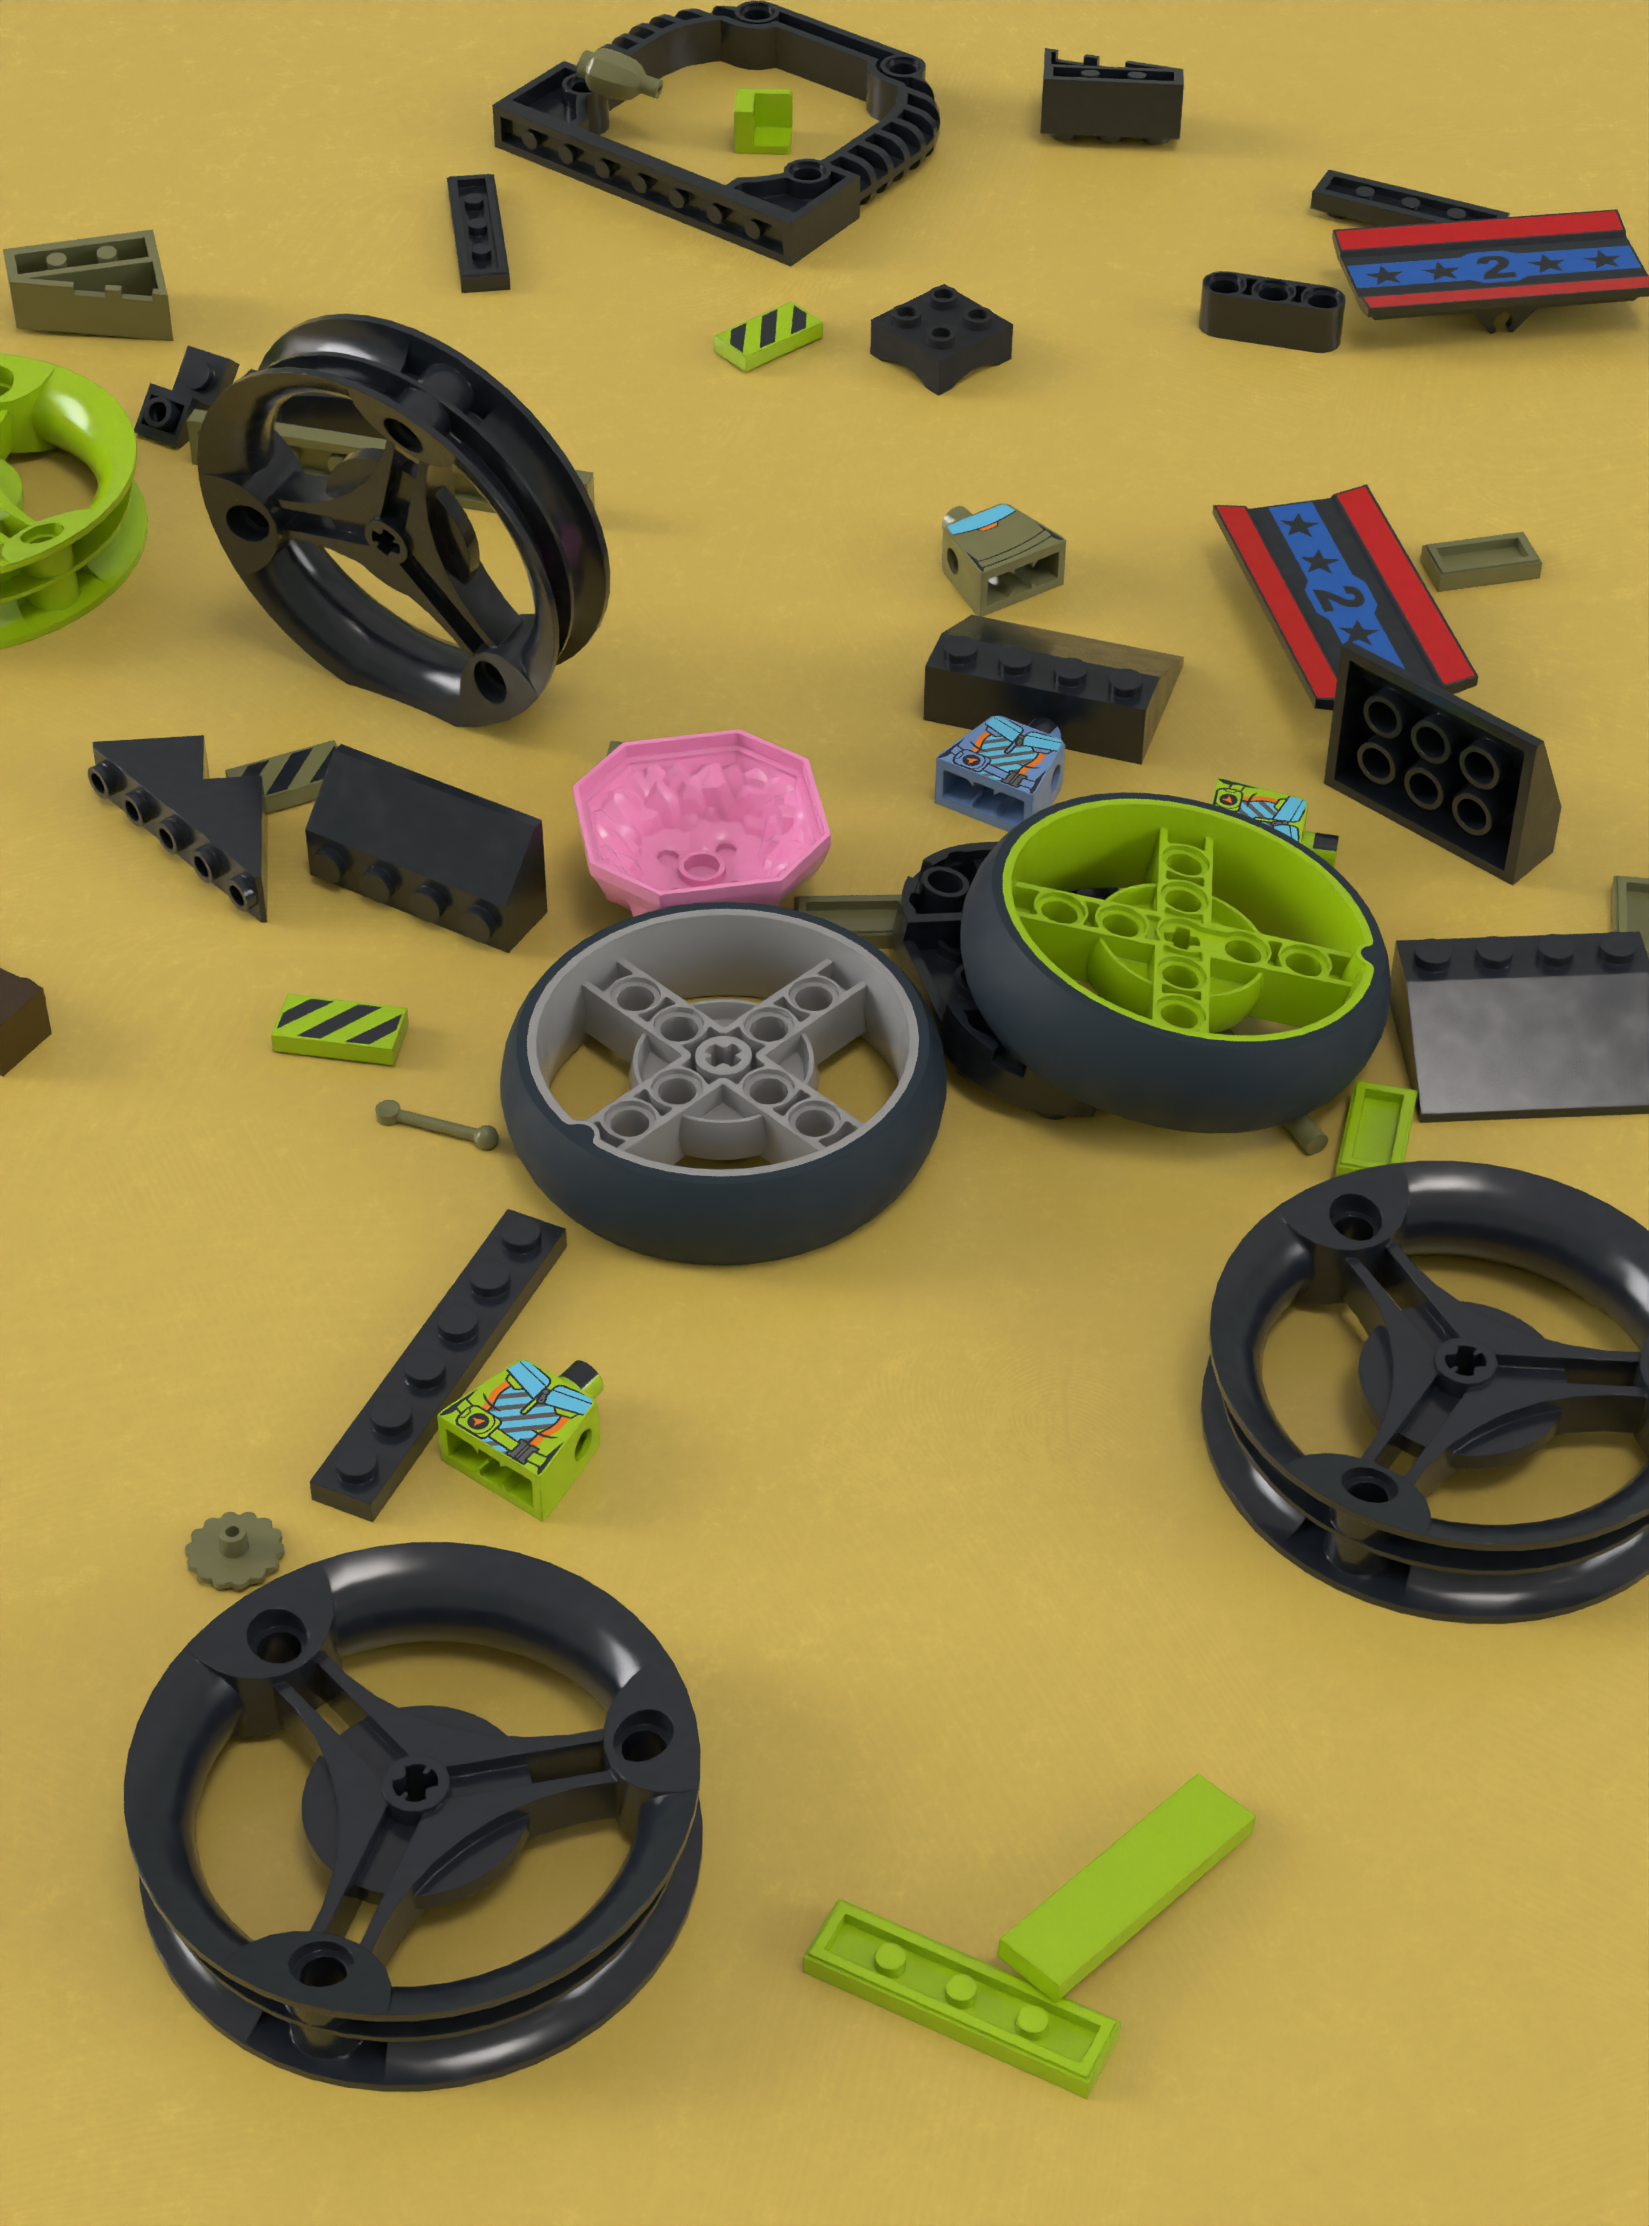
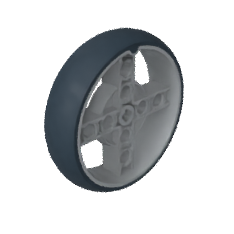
M741 902L696 903L647 912L604 928L574 946L542 975L529 991L519 1008L505 1043L500 1076V1099L509 1136L520 1160L536 1185L550 1201L589 1231L618 1246L664 1260L700 1265L754 1264L800 1255L841 1239L871 1221L894 1202L907 1188L926 1160L939 1131L947 1094V1073L943 1045L936 1023L918 989L885 953L852 931L828 920L778 906ZM722 995L766 998L760 1004L738 999H712L689 1004L683 999ZM859 1036L867 1041L883 1057L898 1081V1086L888 1101L865 1124L817 1092L819 1087L817 1065ZM594 1037L631 1064L628 1078L630 1091L587 1120L575 1121L557 1103L549 1088L566 1060L585 1041ZM686 1155L710 1160H735L760 1155L772 1165L719 1170L689 1168L673 1164Z

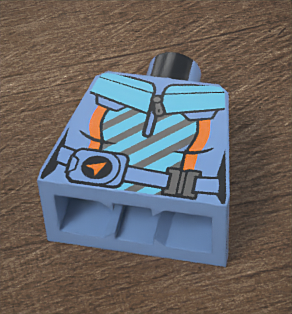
M1003 716L990 717L937 756L935 803L1007 832L1038 811L1052 806L1061 790L1064 776L1065 744L1061 740L1058 726L1052 720L1045 717L1035 718L1028 726Z

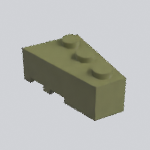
M153 230L3 249L17 328L173 341L168 294Z

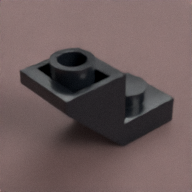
M188 345L173 389L170 390L150 383L134 428V433L182 448L189 442L187 419L193 410L208 411L217 397L233 384L240 364L229 358Z

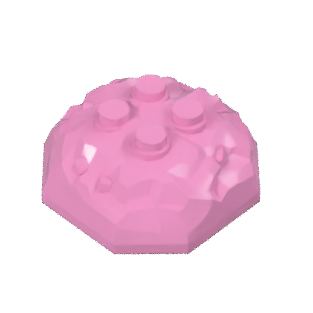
M740 729L623 742L572 786L573 800L590 875L597 881L607 900L631 910L633 917L655 910L696 903L741 902L780 907L781 903L791 892L816 874L831 846V833L809 759Z

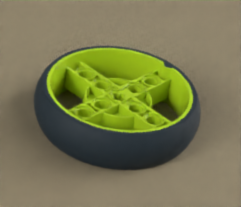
M1127 792L1095 794L1056 803L1030 816L1001 838L981 863L964 902L961 920V954L966 980L978 1009L994 1034L1018 1060L1056 1088L1084 1103L1131 1121L1159 1128L1208 1134L1241 1133L1280 1126L1316 1110L1341 1093L1365 1067L1382 1038L1390 1005V967L1388 953L1380 929L1369 907L1353 886L1335 868L1308 847L1265 823L1220 806L1170 795ZM1090 888H1124L1113 893L1106 900L1069 893V891ZM1074 980L1091 983L1092 987L1099 994V996L1094 994L1090 990L1086 989ZM1246 1016L1300 1027L1280 1033L1262 1035L1214 1034L1232 1028L1243 1021Z

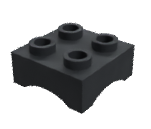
M942 284L871 319L870 354L881 361L891 360L906 366L918 376L928 390L939 396L951 390L963 376L973 369L986 364L1000 365L1012 359L1013 324L993 313L990 309L957 292L956 289Z

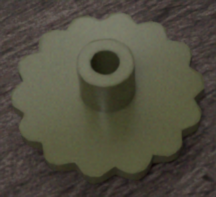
M227 1512L221 1518H209L204 1522L203 1528L195 1529L192 1532V1542L188 1543L185 1547L186 1556L189 1558L187 1560L188 1570L197 1574V1579L200 1583L212 1584L218 1590L230 1587L243 1590L250 1584L263 1583L267 1574L278 1570L279 1559L285 1554L284 1545L281 1543L283 1539L282 1533L279 1529L272 1528V1521L270 1519L257 1518L255 1513L245 1512L241 1515Z

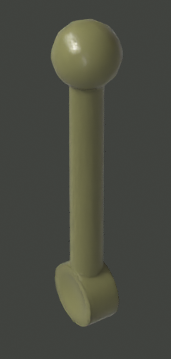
M394 1100L381 1101L375 1108L377 1122L383 1126H393L401 1122L475 1141L477 1147L483 1150H490L498 1144L499 1134L490 1125H482L477 1129L401 1110L400 1104Z

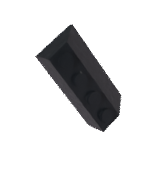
M340 744L334 750L305 828L310 875L507 953L548 912L541 819L346 745Z

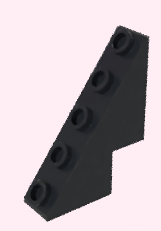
M204 735L93 742L95 765L88 769V778L94 791L102 799L108 798L122 809L134 825L138 827L143 826L159 839L167 852L172 855L177 854L190 864L204 882H212L227 894L240 911H247L261 923H266L268 899V818L262 775L210 779Z

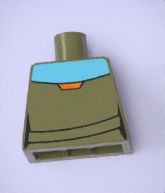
M998 504L975 514H972L963 506H957L945 515L942 521L943 572L977 616H986L1064 585L1066 539L1013 506Z

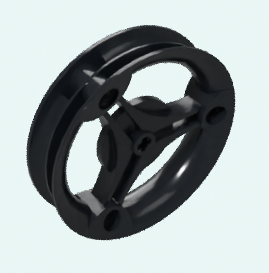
M332 314L308 319L292 327L282 335L265 354L257 372H253L235 381L217 397L208 409L202 422L198 439V475L204 504L222 548L248 590L277 625L308 655L346 684L412 706L455 727L495 725L514 718L532 705L550 682L556 665L575 656L592 639L600 627L607 610L610 595L609 556L602 526L580 477L547 429L508 388L478 364L440 340L403 324L369 315ZM304 393H326L351 399L363 417L379 433L387 438L385 449L364 448L356 450L347 455L333 469L330 476L305 473L289 445L274 429L278 410L290 397ZM414 457L420 460L419 464L414 462ZM452 464L461 470L480 491L496 512L513 540L528 575L533 594L535 614L518 615L504 598L480 561L476 533L466 512L455 497ZM325 548L357 561L383 583L409 596L429 613L457 644L436 637L412 625L383 606L362 589L337 564Z
M1413 1161L1360 1169L1305 1189L1267 1214L1241 1240L1224 1267L1212 1302L1209 1332L1211 1353L1202 1387V1429L1210 1462L1222 1488L1237 1511L1254 1531L1279 1554L1316 1579L1364 1602L1402 1614L1437 1621L1466 1624H1508L1536 1621L1569 1614L1601 1603L1627 1590L1649 1575V1460L1630 1481L1604 1500L1570 1515L1539 1522L1510 1525L1450 1522L1431 1518V1513L1425 1500L1442 1482L1459 1470L1490 1469L1518 1462L1540 1450L1554 1435L1602 1431L1632 1433L1641 1450L1649 1458V1230L1612 1205L1582 1190L1547 1177L1483 1163ZM1453 1256L1499 1263L1547 1279L1597 1307L1632 1339L1641 1352L1606 1351L1567 1345L1545 1339L1532 1326L1507 1312L1483 1304L1457 1300L1437 1286L1408 1257ZM1292 1302L1308 1305L1346 1303L1357 1316L1369 1336L1360 1354L1356 1386L1361 1407L1371 1424L1377 1429V1433L1361 1458L1332 1453L1305 1455L1289 1437L1277 1419L1267 1398L1262 1377L1263 1353L1267 1337L1280 1315ZM1402 1450L1418 1458L1404 1477L1389 1469Z
M411 1542L376 1546L336 1555L308 1564L278 1577L244 1596L226 1609L185 1646L169 1665L152 1691L136 1725L128 1751L124 1778V1816L131 1853L139 1873V1887L146 1924L162 1964L172 1982L189 2004L222 2035L243 2050L278 2068L328 2084L381 2092H423L463 2087L500 2078L536 2065L570 2048L602 2027L630 2003L654 1976L672 1950L688 1918L697 1891L702 1863L703 1820L699 1799L701 1749L696 1716L687 1688L670 1656L655 1635L634 1613L609 1593L581 1576L550 1562L519 1552L485 1545L454 1542ZM414 1643H461L509 1651L541 1663L574 1682L607 1713L604 1729L570 1735L507 1736L487 1720L459 1709L433 1705L398 1708L375 1696L342 1670V1659L361 1652ZM325 1702L350 1727L340 1735L315 1711ZM285 1729L301 1745L314 1764L303 1791L301 1805L302 1821L311 1856L320 1870L331 1881L322 1908L310 1931H291L273 1934L254 1941L228 1917L216 1902L208 1887L201 1868L197 1848V1807L210 1770L229 1738H249ZM615 1818L624 1832L633 1839L622 1866L602 1896L578 1921L535 1952L506 1966L478 1976L448 1983L423 1986L391 1985L386 1970L388 1961L410 1928L428 1908H435L463 1900L492 1884L513 1864L521 1853L526 1841L542 1834L580 1823ZM362 1901L378 1905L361 1943L358 1944L346 1939L345 1936Z

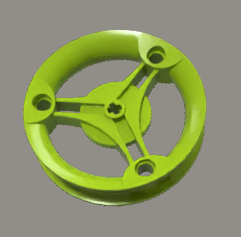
M0 353V650L54 632L98 607L130 576L143 553L148 534V517L144 498L138 485L133 480L137 466V441L134 428L127 413L117 400L96 383L69 369L29 357ZM60 448L76 456L89 466L97 478V492L88 509L62 513L37 522L23 512L25 498L21 478L17 471L5 460L10 453H31Z

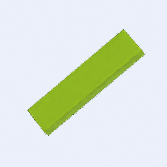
M1197 1773L1003 1935L999 1940L997 1956L1055 2003L1058 2002L1249 1837L1253 1832L1256 1816Z
M838 1898L803 1956V1973L1085 2099H1088L1120 2038V2021L1065 1997H1062L1055 2003L1027 1980Z

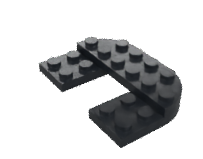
M998 842L956 845L923 859L920 872L913 878L908 876L904 883L892 929V943L903 972L918 989L931 1012L942 1041L944 1054L954 1065L955 1071L961 1077L974 1082L1001 1099L1034 1110L1044 1118L1059 1120L1066 1116L1093 1117L1096 1107L1074 1098L1038 1076L1001 1043L982 1016L968 986L961 954L962 911L967 892L981 863ZM1090 888L1069 891V893L1106 900L1110 895L1119 891V888Z

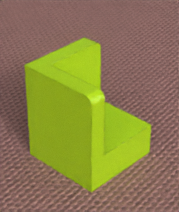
M737 88L734 109L735 153L790 154L793 133L792 91L789 89Z

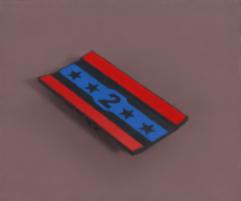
M1618 209L1335 229L1332 234L1338 261L1361 311L1367 317H1372L1374 320L1473 313L1486 330L1493 334L1496 332L1494 320L1505 310L1510 314L1505 326L1508 332H1514L1537 308L1635 301L1638 297H1649V275L1626 236V230Z
M1367 484L1333 494L1331 498L1250 509L1247 506L1213 505L1212 514L1315 709L1333 711L1341 645L1348 640L1452 694L1477 686L1478 675Z

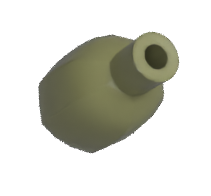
M601 48L595 52L585 50L580 57L577 76L586 80L588 88L596 94L622 101L631 100L640 94L656 99L661 95L663 80L646 75L643 66L628 55L611 49Z

